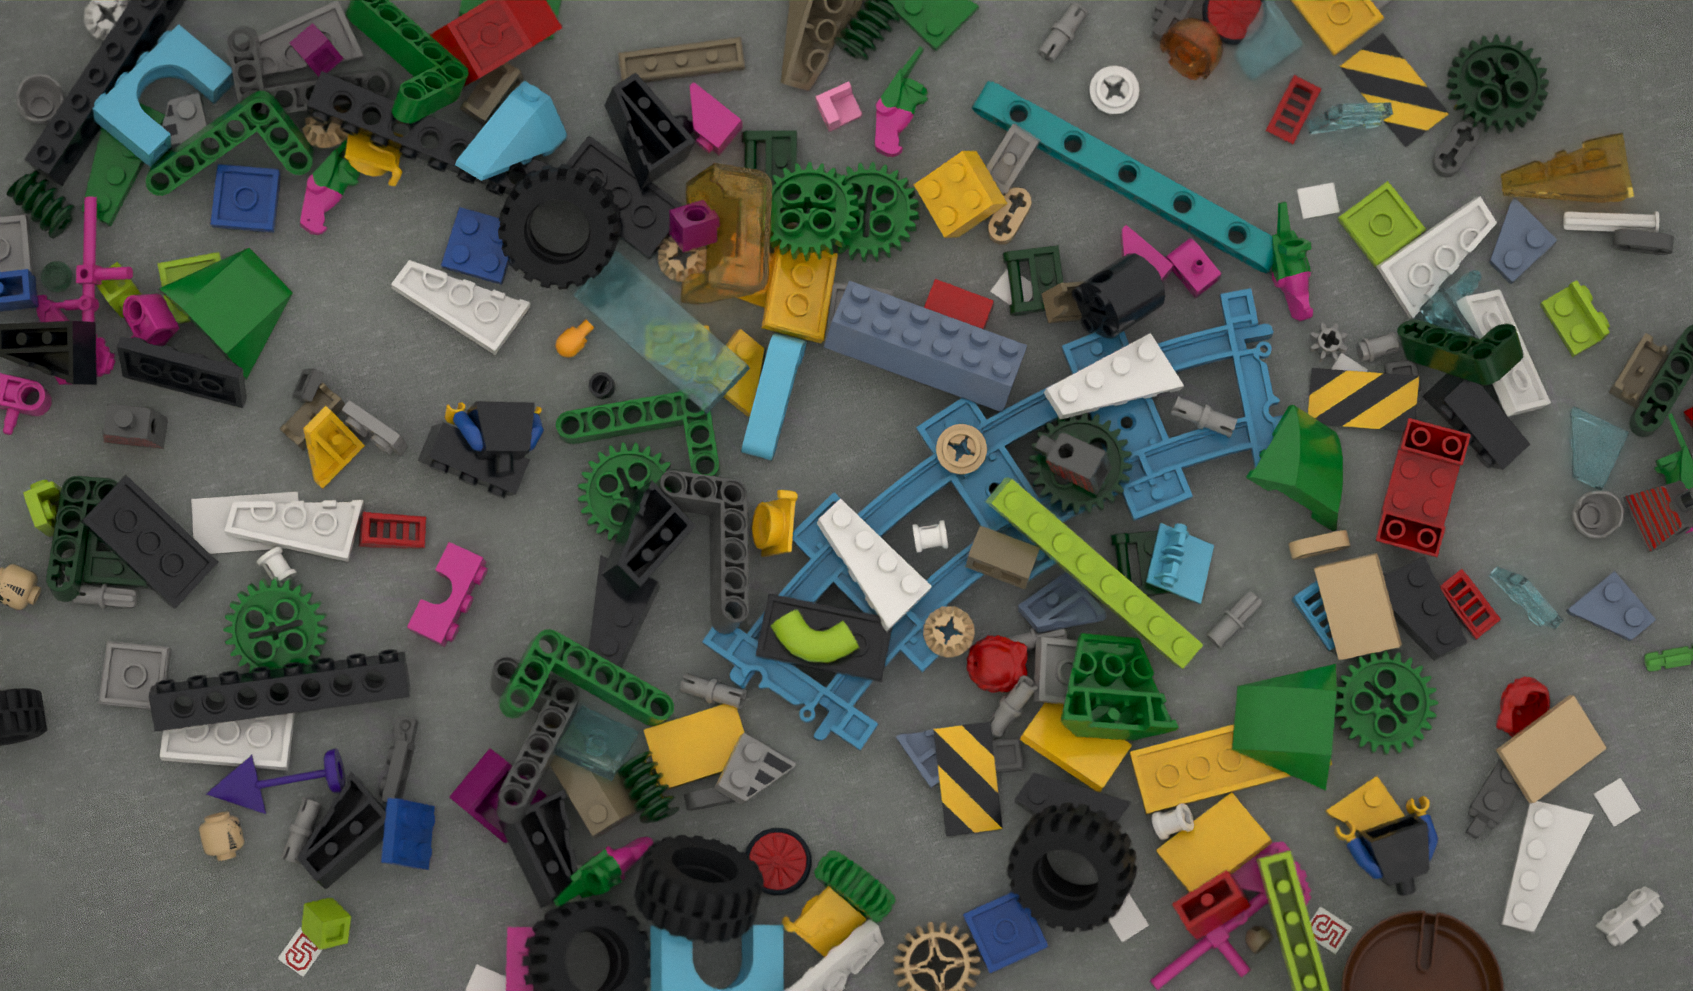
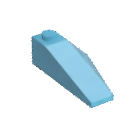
M523 81L497 109L459 156L455 165L482 181L508 171L509 167L521 162L524 165L531 162L532 158L542 154L545 157L552 154L566 140L568 135L551 97L540 91L536 86Z

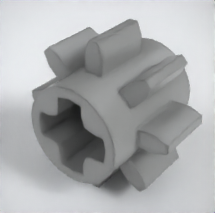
M1321 323V333L1312 332L1310 338L1316 341V343L1310 347L1309 351H1317L1320 355V362L1325 357H1331L1332 361L1336 362L1338 359L1337 351L1346 353L1348 349L1345 345L1341 344L1348 334H1340L1337 330V323L1333 328H1326V325ZM1327 337L1333 339V345H1331L1330 349L1324 347Z

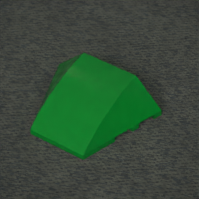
M250 248L159 288L180 312L182 311L220 350L227 361L243 368V375L246 380L293 294Z
M1289 405L1272 433L1273 439L1267 449L1261 451L1259 463L1254 470L1249 471L1246 478L1267 491H1280L1312 511L1311 518L1331 531H1336L1343 488V455L1340 439L1334 430L1295 405Z
M1086 633L1079 635L1061 723L1076 737L1130 741L1179 729L1176 720H1171L1164 703L1167 700L1164 693H1159L1153 680L1154 671L1139 638Z
M1336 664L1237 686L1232 750L1326 791L1332 757L1336 709Z

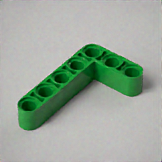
M350 0L346 11L348 20L413 76V78L400 85L391 112L397 120L404 123H414L460 98L469 74L464 64L390 0Z
M257 91L157 160L149 169L146 177V187L152 194L164 196L256 132L260 134L284 167L295 175H303L311 169L314 150L275 97L267 91ZM262 102L268 106L269 111L265 114L257 113L253 105ZM232 120L240 121L244 129L234 131L229 128L228 122ZM277 127L284 128L288 132V136L277 138L273 135L272 130ZM213 138L218 141L219 146L215 149L207 148L203 140ZM295 152H301L306 155L307 160L303 163H298L292 159L291 155ZM182 155L190 156L194 164L184 166L179 162L178 157ZM163 173L168 177L169 181L167 183H158L153 175Z
M698 389L563 412L556 420L557 432L560 438L568 444H578L684 425L692 472L701 474L697 471L698 464L704 460H709L714 464V469L711 473L702 475L715 477L720 475V462L710 404L706 394ZM698 399L704 403V407L700 412L692 413L687 410L688 403ZM661 405H669L673 408V412L667 418H660L656 415L657 408ZM629 411H639L642 414L641 419L634 424L626 422L625 416ZM601 415L608 416L611 419L609 426L604 429H598L594 426L595 419ZM569 421L579 423V429L574 434L563 432L564 425ZM698 430H705L709 433V438L706 442L700 444L692 440L693 434Z
M552 629L541 631L529 643L499 701L500 710L506 717H521L533 706L552 671L651 727L662 724L674 711V702L668 694ZM540 640L547 641L551 645V653H546L540 648ZM568 656H573L578 660L579 669L572 668L568 664ZM526 667L533 668L536 671L537 680H531L526 676ZM595 672H601L606 676V685L600 684L596 680ZM623 687L630 688L633 691L634 700H629L624 696ZM515 694L521 697L523 708L515 707L512 704L511 695ZM651 703H656L661 707L662 716H657L652 712Z

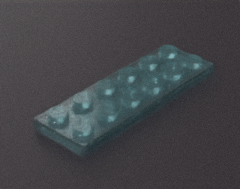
M617 250L601 273L594 279L589 278L586 284H583L573 294L582 305L705 414L750 369L742 359Z

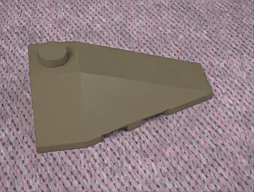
M790 0L781 74L782 84L810 91L829 60L828 54L835 45L834 39L837 37L842 38L841 30L846 27L851 17H856L857 11L861 9L863 0Z
M552 724L545 725L546 727L551 729L557 728L555 725ZM570 726L550 766L588 830L597 839L639 813L634 809L637 801L629 799L628 796L632 789L624 788L623 782L626 778L618 776L620 767Z

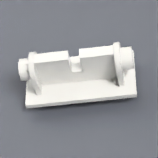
M1644 886L1630 893L1623 904L1618 908L1608 911L1595 926L1607 934L1606 939L1613 947L1617 944L1623 945L1638 932L1632 923L1634 920H1637L1644 927L1661 914L1660 910L1664 905L1658 899L1660 897L1658 893Z

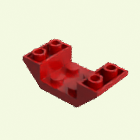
M486 0L429 35L466 66L469 74L464 85L465 87L535 46L563 27L547 0Z
M1408 418L1382 505L1375 541L1438 558L1446 528L1444 526L1459 468L1463 465L1471 434Z

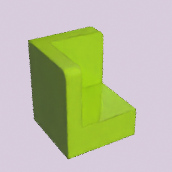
M330 897L304 903L301 930L319 950L348 944L351 915L334 898Z

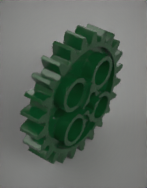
M1495 34L1490 43L1484 35L1479 45L1474 40H1471L1468 49L1464 47L1460 49L1459 57L1455 56L1451 63L1453 67H1450L1447 76L1451 79H1448L1446 88L1454 89L1450 92L1448 99L1458 100L1453 109L1454 111L1464 109L1465 112L1462 120H1466L1471 116L1474 118L1472 127L1475 128L1481 122L1484 123V132H1487L1492 125L1495 126L1497 134H1500L1505 125L1511 133L1515 129L1516 123L1521 128H1524L1527 119L1531 121L1535 119L1536 111H1541L1544 106L1542 101L1548 96V92L1543 89L1547 88L1549 80L1542 79L1547 69L1537 68L1542 60L1541 57L1534 59L1530 57L1533 51L1532 47L1523 51L1521 49L1523 41L1520 40L1514 46L1511 45V36H1508L1503 43L1500 42L1498 34ZM1488 60H1491L1493 62L1494 67H1492L1491 63ZM1501 63L1511 64L1514 70L1505 69ZM1471 70H1480L1485 77H1477ZM1510 91H1519L1524 98H1516ZM1481 98L1491 99L1494 105H1485ZM1501 101H1503L1504 105H1505L1507 108H1504V107L1502 106Z
M1087 413L1082 414L1081 419L1078 420L1075 416L1069 417L1067 422L1057 416L1058 426L1055 427L1049 422L1046 423L1049 433L1047 435L1043 432H1038V439L1041 435H1045L1057 440L1062 432L1088 444L1100 442L1106 447V454L1112 468L1098 494L1095 495L1072 482L1065 485L1059 484L1054 478L1055 473L1048 466L1047 457L1040 454L1029 456V462L1037 464V466L1029 469V474L1039 475V478L1033 482V486L1044 487L1040 493L1041 498L1049 494L1052 496L1050 501L1051 507L1058 501L1061 502V512L1063 513L1067 510L1068 506H1073L1074 515L1078 514L1080 507H1084L1087 514L1090 515L1092 505H1096L1100 511H1103V500L1114 504L1115 498L1112 493L1123 494L1124 489L1119 485V482L1129 483L1130 478L1123 474V472L1131 471L1132 465L1125 463L1124 460L1129 459L1132 456V452L1122 451L1128 444V440H1117L1121 430L1119 428L1111 432L1109 430L1111 420L1106 421L1103 425L1099 424V414H1096L1092 421L1088 420ZM1032 443L1031 449H1035L1036 443Z

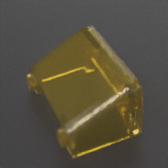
M713 163L686 182V203L691 204L704 200L711 210L716 211L720 227L717 228V242L706 245L707 263L705 274L693 273L683 280L681 303L698 305L752 295L764 289L768 282L772 182L769 176L760 170Z

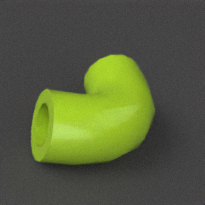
M794 610L771 625L777 638L789 652L808 662L828 663L845 657L859 648L844 621L827 630L816 631L806 624L799 610Z

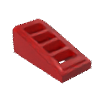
M1294 75L1265 131L1294 144L1322 88ZM1297 87L1311 94V97L1307 100L1292 91ZM1291 98L1305 105L1304 111L1287 104L1288 99ZM1283 109L1299 116L1298 122L1281 114ZM1279 120L1293 127L1292 134L1275 126L1277 121Z
M363 512L360 518L359 547L424 549L426 517ZM371 523H376V537H370ZM384 523H389V538H383ZM397 524H402V539H396ZM410 524H415V540H409Z
M1460 569L1440 586L1452 612L1475 640L1501 620L1463 569ZM1461 583L1464 588L1452 596L1449 591ZM1469 593L1472 598L1460 607L1457 601ZM1477 603L1480 608L1468 617L1465 612ZM1483 613H1486L1489 618L1475 627L1472 622Z

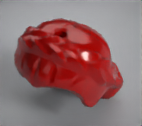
M988 635L984 639L977 641L970 647L967 656L966 670L969 673L970 679L976 683L978 688L991 693L1012 690L1021 676H1027V647L1019 641H1012L1000 635Z
M1532 677L1515 679L1513 683L1508 684L1501 695V712L1496 719V728L1514 737L1549 711L1550 695L1548 688Z

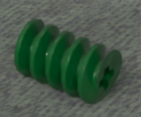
M866 0L864 3L865 10L859 9L856 13L858 19H850L848 23L850 29L843 28L841 30L842 38L837 37L834 39L836 45L849 56L868 61L869 57L865 49L867 48L875 52L877 48L872 41L875 39L884 42L885 40L880 31L892 32V28L888 24L889 20L895 23L900 22L896 15L895 7L888 0Z
M36 170L30 174H25L11 185L7 191V196L13 197L16 205H22L23 212L31 214V219L34 222H40V228L44 231H49L50 238L58 237L72 223L73 216L71 214L75 206L70 204L64 208L63 205L66 197L63 195L55 200L54 197L58 189L53 187L46 191L45 189L49 184L47 179L36 182L40 176L39 171Z
M646 751L634 756L618 770V776L626 778L623 782L624 788L632 789L628 796L629 799L637 801L634 805L635 811L643 812L639 818L642 823L664 820L674 815L680 809L679 807L669 808L668 805L675 799L673 795L663 796L669 785L657 784L664 775L663 773H652V770L658 766L656 761L649 763L646 761L653 754L652 751Z

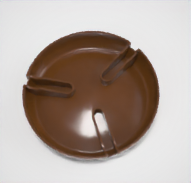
M1419 910L1390 916L1374 925L1360 938L1347 959L1343 971L1341 991H1504L1502 973L1493 951L1474 929L1452 916L1439 912L1436 914L1425 913L1426 911Z

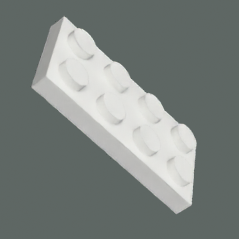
M1501 290L1465 296L1456 301L1460 310V317L1466 324L1471 337L1481 339L1493 327L1506 323L1514 325L1517 330L1524 353L1523 358L1496 383H1493L1498 395L1499 404L1507 417L1541 409L1551 404Z

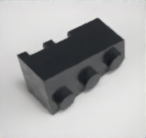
M652 480L635 492L602 573V576L623 598L641 587L696 527Z
M352 772L347 777V783L338 797L334 798L330 804L331 808L321 824L317 825L297 857L313 879L325 889L337 881L382 842L384 838L386 810L363 782Z

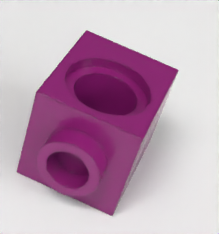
M313 23L289 42L318 77L321 71L328 73L344 59Z
M704 200L669 210V234L682 252L717 242V228L720 227L719 217L716 211L711 210Z

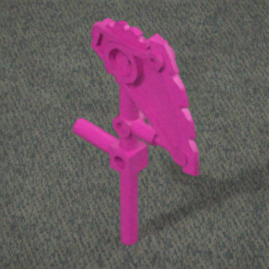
M84 197L83 265H76V283L83 285L82 296L79 299L54 303L53 300H47L46 295H37L38 308L36 310L41 322L70 321L60 310L63 308L66 311L82 310V321L94 322V314L99 308V301L95 298V285H101L102 280L131 279L133 277L131 267L102 268L96 265V197ZM96 334L97 377H102L104 374H110L116 360L114 359L115 354L110 352L109 347L105 346L106 341L100 336L97 337L98 334ZM55 376L59 385H72L66 382V380Z
M1284 842L1271 843L1231 874L1237 880L1242 890L1259 893L1249 901L1252 907L1203 936L1200 941L1150 979V983L1157 991L1211 948H1218L1241 978L1251 971L1227 940L1230 937L1228 934L1238 926L1244 925L1248 918L1268 904L1256 859L1284 851H1291ZM1294 861L1304 901L1307 905L1311 899L1309 895L1311 889L1308 887V882L1305 881L1307 874L1305 870L1300 869V864Z

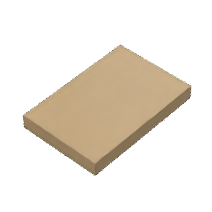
M1377 553L1314 568L1339 660L1399 648L1402 645Z
M1569 695L1496 749L1527 801L1535 803L1607 748L1575 696Z

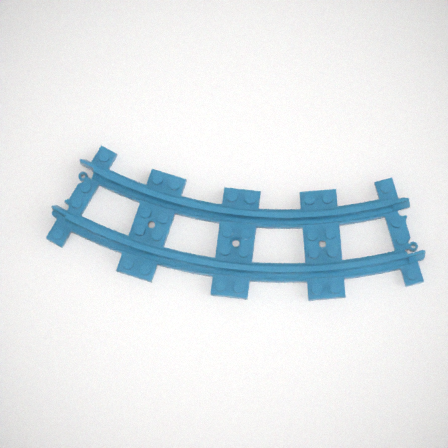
M1251 288L1220 294L1224 326L1158 343L1176 373L1232 358L1244 417L1237 418L1236 426L1232 430L1233 433L1230 438L1205 427L1169 438L1152 397L1131 400L1126 404L1118 406L1110 405L1088 413L1091 421L1096 414H1099V424L1101 425L1111 420L1109 430L1111 432L1119 428L1121 430L1117 440H1128V444L1122 451L1132 452V456L1124 460L1125 463L1132 465V470L1123 472V474L1130 478L1129 483L1119 482V485L1124 489L1122 495L1133 522L1193 498L1182 469L1247 450H1251L1254 468H1256L1261 459L1259 454L1263 449H1267L1273 439L1272 433L1283 415L1272 417L1269 413V407L1278 405L1280 399L1273 395L1268 366L1260 359H1266L1270 356L1272 347L1263 340H1268L1272 337L1273 329L1269 324L1258 325ZM1124 331L1112 339L1104 338L1095 332L1062 345L1061 349L1073 375L1129 345ZM1262 341L1257 344L1256 348L1247 350V343ZM1260 348H1265L1267 352H1261ZM1046 388L1017 402L989 419L985 418L975 402L961 398L917 426V432L933 455L896 481L857 515L882 537L914 509L946 485L952 483L979 525L1034 545L985 501L991 495L989 486L991 484L999 485L1007 477L1019 484L1062 523L1077 516L1074 515L1073 506H1068L1064 513L1061 512L1062 503L1059 501L1051 507L1050 501L1052 496L1050 494L1039 498L1005 448L1045 426L1046 423L1057 420L1058 415L1044 394ZM1122 418H1131L1133 425L1127 429L1123 428L1120 423ZM956 424H967L975 427L984 436L987 444L985 461L977 471L966 475L950 473L941 466L936 454V444L939 436L948 427ZM965 438L960 446L950 445L956 450L955 461L958 462L963 454L974 456L967 450L968 438ZM1101 443L1103 450L1106 452L1105 445ZM833 492L793 531L792 542L810 560L780 592L779 596L816 603L834 583L861 612L878 615L874 609H871L862 589L857 582L853 581L841 557L837 556L817 525L818 519L841 499ZM1115 492L1112 493L1113 496L1119 495V494H1117V493H1115ZM1080 507L1078 514L1086 511L1085 508ZM973 543L954 556L926 580L932 586L930 591L893 626L885 667L900 651L922 673L939 657V655L929 649L924 640V624L930 613L942 606L948 607L947 605L985 575L965 567ZM1039 550L1028 582L1056 564L1041 550ZM764 613L747 634L739 628L730 634H722L716 631L714 627L711 628L702 643L735 665L730 672V678L737 687L744 689L755 672H759L762 675L759 689L768 688L793 706L805 705L799 712L800 719L803 722L811 723L815 719L814 709L818 703L826 709L828 715L813 736L816 741L824 740L830 732H833L859 751L862 750L877 728L878 723L853 706L873 683L872 680L837 674L829 685L824 687L792 664L757 658L756 651ZM950 619V623L946 627H935V629H939L940 632L944 633V644L946 645L952 635H962L954 630L953 619ZM807 711L811 713L809 718L804 717V713Z

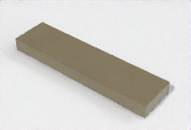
M741 37L618 53L621 81L635 72L646 83L745 70Z

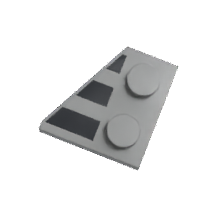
M199 93L168 101L162 127L170 133L172 146L161 157L208 125L202 98ZM211 138L204 139V145L207 148L213 149ZM187 155L178 157L180 163L193 160Z
M743 733L739 737L714 789L742 805L758 792L791 771L796 763Z

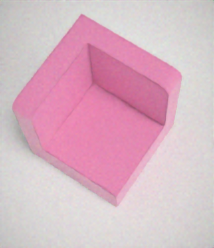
M846 82L816 96L817 108L829 132L862 117V112L852 93L850 82Z

